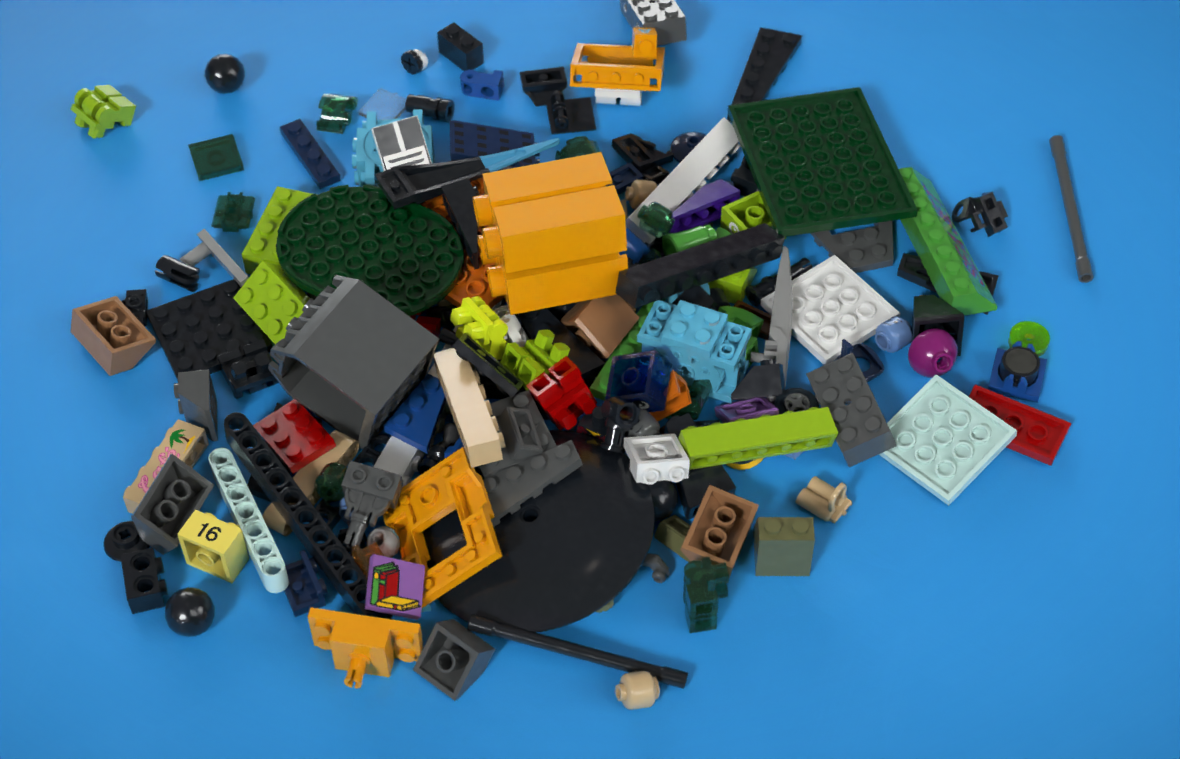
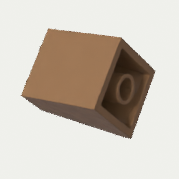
M612 295L578 302L559 321L600 359H607L637 322L639 316L635 313L636 308L620 296Z

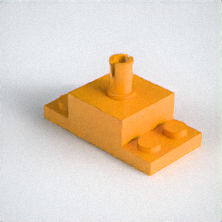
M310 607L308 613L314 646L324 650L331 649L335 669L347 671L344 684L350 688L353 687L354 682H356L355 688H360L364 674L390 677L395 658L404 662L417 661L424 648L421 625L417 623Z

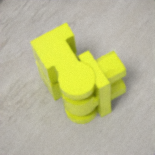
M481 297L463 298L461 307L452 309L450 321L455 326L463 324V326L457 327L455 335L460 338L466 333L496 360L502 359L507 342L504 336L507 334L508 326L486 305Z

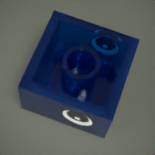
M657 350L613 356L605 399L617 396L638 405L641 409H645L648 412L664 411L672 363Z

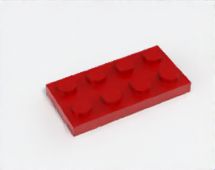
M975 384L968 397L1017 430V436L1006 448L1052 466L1070 430L1071 423Z

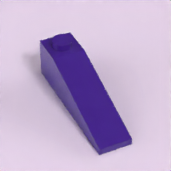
M722 179L704 185L668 216L667 234L703 226L720 219L722 207L739 200L741 190Z

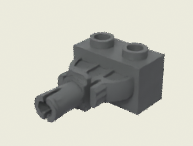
M350 461L341 484L347 506L344 517L347 520H351L343 545L351 548L352 545L353 549L359 550L362 537L369 523L371 527H375L377 519L388 508H396L403 488V480L399 474Z

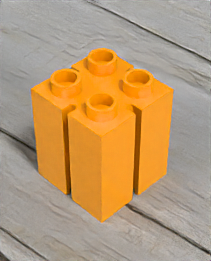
M602 152L482 174L485 194L473 196V207L478 227L488 225V227L482 228V235L477 236L479 253L483 265L495 263L496 266L487 267L490 292L492 297L505 295L510 315L617 295L615 291L619 271L628 269L627 255L619 254V252L627 251L626 218L615 186H606L612 184V178Z

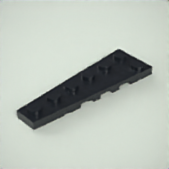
M760 27L731 105L766 100L771 87L776 84L778 76L785 70L789 59H792L801 45L802 35ZM727 115V120L731 122L729 115Z

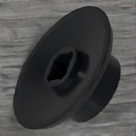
M133 521L121 522L109 530L103 543L105 553L111 559L120 562V555L150 547L141 539Z

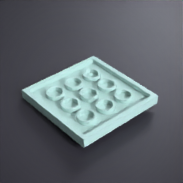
M935 375L887 423L897 446L879 455L949 506L1017 436V430L944 379Z

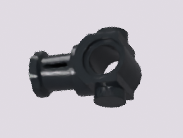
M617 396L605 399L601 407V414L605 419L604 425L608 428L605 440L601 443V448L614 452H623L624 447H622L625 431H630V428L637 424L641 414V408L638 405Z

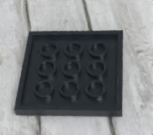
M234 279L146 310L147 317L177 381L179 372L209 369L210 374L220 371L218 355L239 348L244 358L242 347L262 339L266 343L268 352L271 351L273 345L269 337L233 299L241 288Z

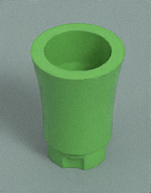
M710 224L676 233L664 234L662 237V248L665 256L716 240L718 237L715 229Z

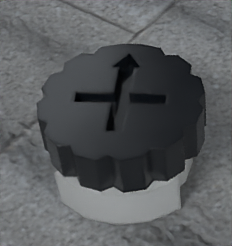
M418 49L408 50L401 56V63L404 69L412 75L425 70L428 66L425 53L423 54Z

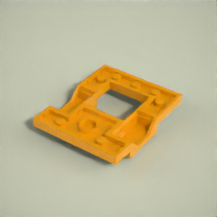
M464 447L403 486L396 508H388L383 514L385 525L394 529L400 538L401 560L425 565L422 608L502 557L491 519L495 516L482 476L475 471L474 467L471 468ZM457 509L467 545L428 570L426 562L430 560V555L423 531Z

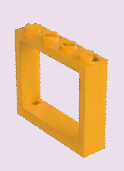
M577 43L570 64V87L661 91L665 47H657L656 57H634L632 46ZM583 56H587V62L582 61ZM578 75H582V81H576ZM650 78L657 79V85H650Z

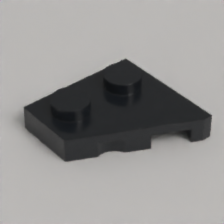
M632 133L612 140L611 147L627 163L631 162L639 172L655 164L661 166L672 162L674 158L673 152L668 151L666 154L656 150V144L644 141L641 137Z

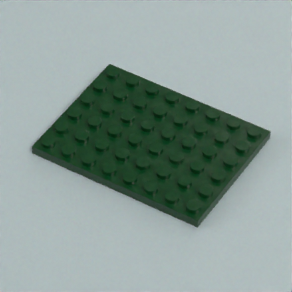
M860 87L728 105V115L772 226L777 234L786 237L917 217L918 209Z

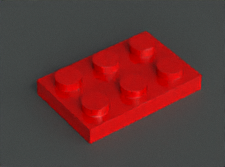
M295 399L253 425L269 448L292 474L336 447V443L329 433Z

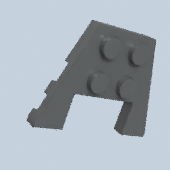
M892 221L874 223L875 227L831 235L829 230L810 233L819 247L823 246L829 252V257L836 255L855 273L893 265Z

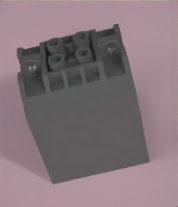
M336 275L333 278L332 284L337 289L327 286L315 300L312 298L308 300L299 318L294 317L288 323L285 338L276 343L270 351V356L277 363L271 361L268 369L287 394L337 431L359 441V447L363 450L374 436L382 432L386 422L428 374L439 338L359 279Z

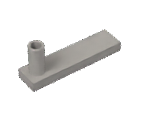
M205 229L197 233L202 243L181 257L180 261L195 266L211 254L239 286L242 287L249 277Z

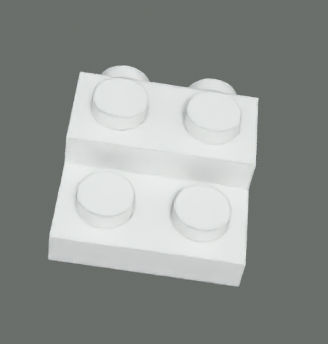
M676 434L624 438L623 447L630 459V471L636 483L654 484L657 481L663 480L680 482L688 478L690 459Z

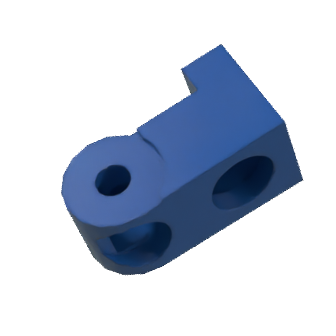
M466 70L460 75L461 89L464 95L499 101L504 88L503 71L494 70L493 74L478 73L475 70Z

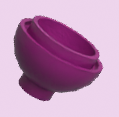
M929 329L920 333L913 340L909 348L908 360L913 370L924 377L933 378L935 375L941 376L954 366L958 355V347L954 338L945 330Z

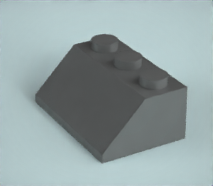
M171 454L131 516L141 539L162 555L176 548L180 543L177 535L192 513L195 510H200L214 484Z

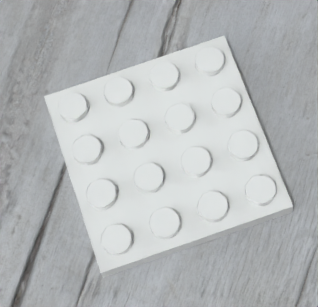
M836 255L831 256L792 280L791 335L823 365L833 362L841 355L843 339L852 346L863 343L876 334L878 325L893 316L900 317L899 311ZM775 291L761 299L760 306L770 315H772Z

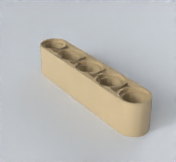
M337 430L330 434L336 443V447L300 469L293 477V480L313 506L344 471L349 462L354 459L359 450V441ZM271 502L262 517L267 527L284 536H288L292 529Z

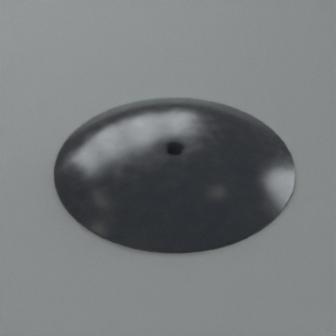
M549 430L556 446L572 440L583 465L558 483L547 485L543 488V493L535 499L533 497L527 499L520 504L521 508L515 513L511 514L509 512L500 518V523L493 528L502 557L437 598L438 601L451 613L468 623L471 615L475 614L528 631L543 632L577 622L613 600L630 583L643 564L650 548L655 523L654 505L648 484L636 483L630 471V459L623 452L603 449L600 447L601 443L604 442L603 440L587 434L573 431ZM477 467V468L475 469V471H476L478 474L481 475V473H480V471H479V469H478V467ZM457 509L423 531L430 555V560L426 562L428 570L467 545Z

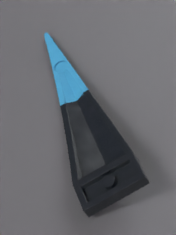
M555 138L505 152L456 161L396 166L375 174V180L394 209L404 207L413 202L418 205L442 195L441 186L467 178L472 182L483 177L482 174L498 171L560 144V140Z

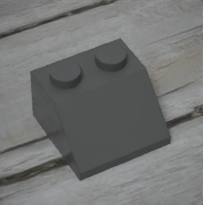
M209 369L179 372L178 383H174V395L178 399L179 413L184 414L187 423L204 428L208 439L218 441L217 398Z
M454 619L436 622L413 670L456 701L484 673L495 648Z

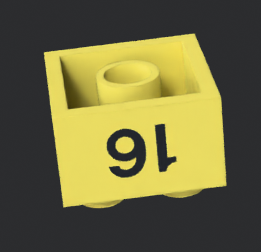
M195 510L177 534L186 564L227 582L233 583L249 560L242 529L235 523H226L219 520L211 513H202Z

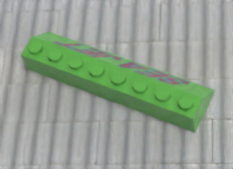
M912 167L900 168L899 171L918 209L917 217L900 220L918 256L921 258L922 264L926 268L939 298L962 312L964 316L997 310L998 306L932 182Z

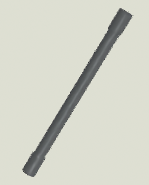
M1056 135L1049 140L1051 152L1055 160L1076 258L1075 264L1080 282L1087 283L1093 280V272L1082 233L1066 160L1064 140L1062 136Z

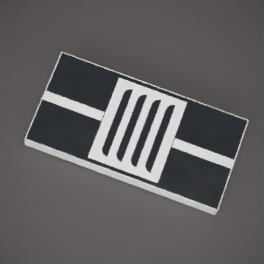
M417 115L371 128L383 171L396 166L432 164Z

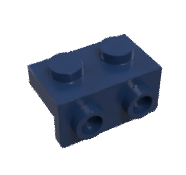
M305 550L300 551L301 560L285 566L289 584L284 593L295 617L308 613L310 607L321 608L326 606L324 595L328 593L323 578L317 579L315 573L319 571L314 558H308Z

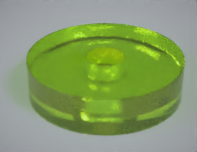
M1024 321L1012 327L1008 343L1010 348L1017 341H1021L1024 348L1030 343L1039 357L1047 351L1050 336L1042 325L1031 321Z

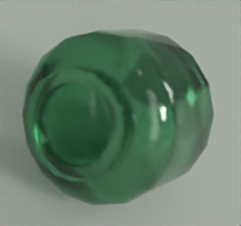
M652 202L648 206L643 205L637 215V218L640 219V229L656 238L662 235L667 236L675 222L672 210L658 202Z
M331 462L322 468L314 484L317 493L322 499L337 502L344 497L341 484L347 470L345 465Z

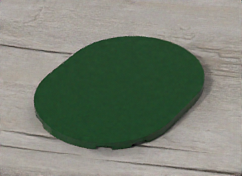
M348 185L331 187L330 191L318 195L316 193L312 194L290 210L278 229L276 252L283 272L295 285L315 296H318L327 286L337 289L332 284L333 278L336 275L359 279L406 315L411 316L429 309L445 298L457 284L463 270L464 253L462 241L453 229V225L446 218L420 204L417 205L415 202L394 209L380 187L377 186L349 187Z

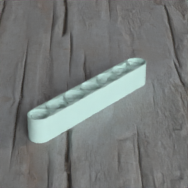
M217 448L208 457L213 478L234 523L242 529L246 548L264 587L271 593L282 592L289 584L284 560L231 451L227 448Z

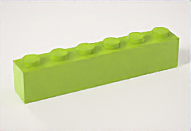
M812 407L805 411H787L779 415H762L748 420L741 418L729 423L721 424L720 422H715L703 427L690 426L681 430L678 440L690 459L689 470L832 447L838 431L828 407Z

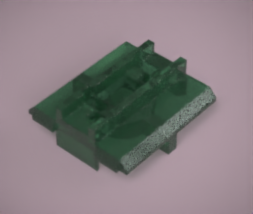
M228 192L227 195L218 196L211 227L222 228L224 232H239L238 229L249 228L250 221L253 219L252 212L255 198L243 196V192H240V195Z

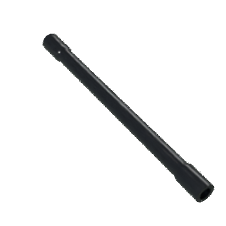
M475 614L471 615L468 624L469 631L488 636H497L625 672L647 671L652 677H656L659 682L684 689L688 672L642 662L502 624L496 620Z

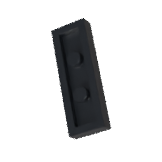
M466 333L452 346L456 349L457 355L465 361H470L481 376L490 378L501 393L513 397L524 384Z

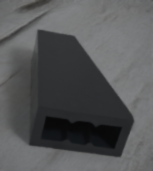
M689 413L682 416L676 415L667 421L664 434H676L678 438L681 430L690 426L697 427ZM722 465L689 470L687 479L676 482L687 520L695 517L709 485L734 494L736 486Z

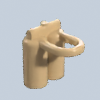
M817 476L810 480L807 488H803L796 498V504L820 519L834 524L842 515L845 516L847 514L846 510L852 505V501L846 496V484L840 483L835 488Z

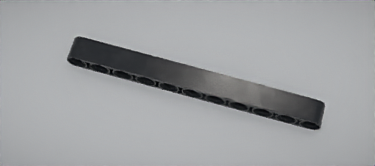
M239 412L226 416L224 428L228 444L352 612L358 615L392 620L393 615L365 609V604L360 603V601L366 600L368 578L248 418ZM324 541L325 543L318 544L316 542ZM331 561H340L339 563H331ZM348 580L355 581L354 583H346Z

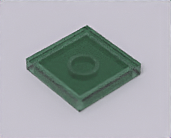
M233 134L188 145L199 181L244 170Z

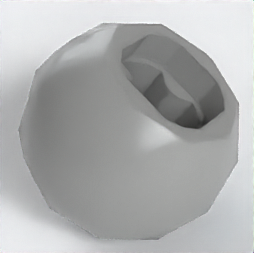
M384 526L375 528L369 533L366 540L367 550L371 556L376 554L392 558L398 553L400 538L392 528Z

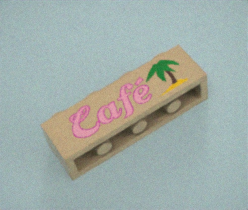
M178 419L173 427L167 430L161 444L153 450L147 464L140 468L137 478L124 492L123 499L129 513H134L171 454L191 468L194 467L209 445L204 428Z

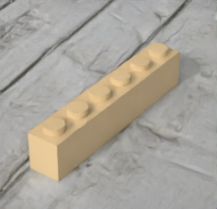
M454 348L435 352L433 358L436 373L471 468L503 460L501 448H505L502 432H498L499 428L496 417L491 416L493 415L489 400H486L483 384L479 385L480 379L477 370H473L474 365L470 361L461 359Z

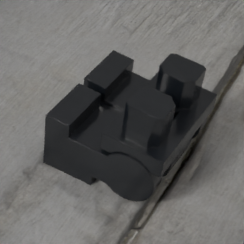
M264 339L243 346L244 358L239 348L217 356L220 370L236 399L243 397L242 391L248 390L251 394L267 388L266 382L271 381L273 385L279 383L268 369L272 359Z

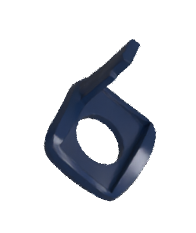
M845 339L842 340L841 355L837 359L852 352L855 358L866 359L870 363V368L862 373L867 382L883 373L884 366L878 355L870 347L861 343L852 346Z

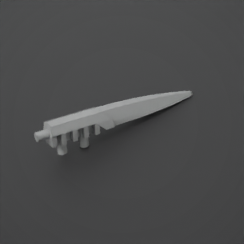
M783 246L774 293L769 340H765L764 353L751 352L750 362L760 363L762 360L775 359L776 364H783L786 387L792 329V278L789 250L786 246ZM777 396L766 397L774 405Z

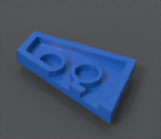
M427 374L386 422L384 432L428 454L432 435L435 434L439 415L442 414L446 402L439 379Z

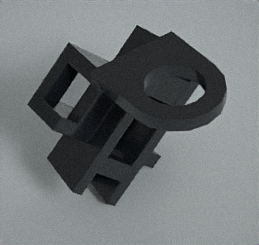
M986 192L980 197H968L961 200L952 212V220L955 222L971 218L974 228L970 229L971 233L985 228L988 237L1008 227L1004 219L1008 217L1001 200L996 201L993 192ZM963 206L961 214L957 217L959 209ZM979 214H981V216H982V218H983V220H984V223H983V224L981 223V221H980V219H979V216H978Z

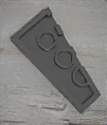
M572 440L483 479L495 516L491 519L493 527L500 523L499 519L507 513L513 514L521 508L520 504L530 497L535 499L542 494L543 488L547 485L558 483L583 465Z

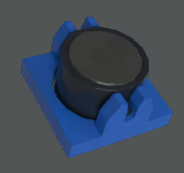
M1017 341L1008 350L997 348L988 390L1038 403L1047 359L1038 357L1033 345L1030 343L1026 348L1022 347L1021 341Z

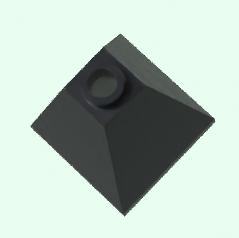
M935 295L914 296L911 343L920 333L926 330L942 329L954 338L958 347L957 356H961L964 314Z

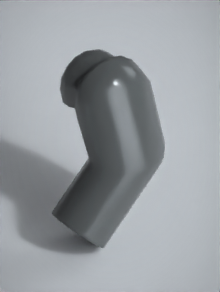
M647 553L641 566L652 569V577L655 582H665L670 574L669 567L659 555Z

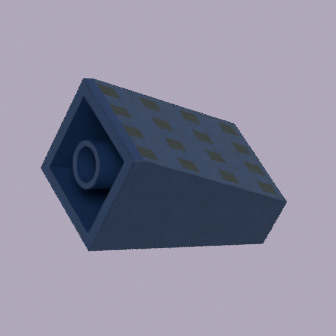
M455 120L450 121L451 161L480 157L537 144L534 143V133ZM539 153L519 162L524 165L538 164L540 159H535V157L539 156Z

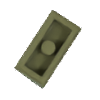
M676 515L660 521L654 534L655 539L692 564L681 551L682 544L691 526Z

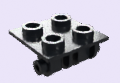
M560 91L552 93L551 101L546 102L551 135L596 130L590 97L564 100V95Z

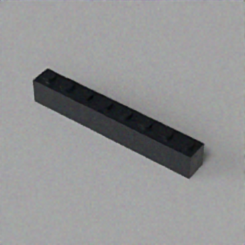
M764 223L619 271L615 293L631 306L637 308L780 258L785 237L777 234L776 230Z

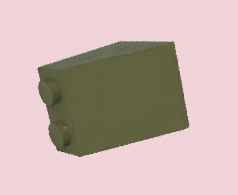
M758 517L753 528L755 576H810L815 543L813 517Z

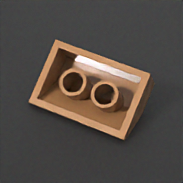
M117 296L72 309L70 332L109 376L132 369L156 343V338Z
M709 485L682 544L681 551L700 573L704 571L705 574V571H713V575L715 572V578L712 579L727 584L753 524L759 505Z

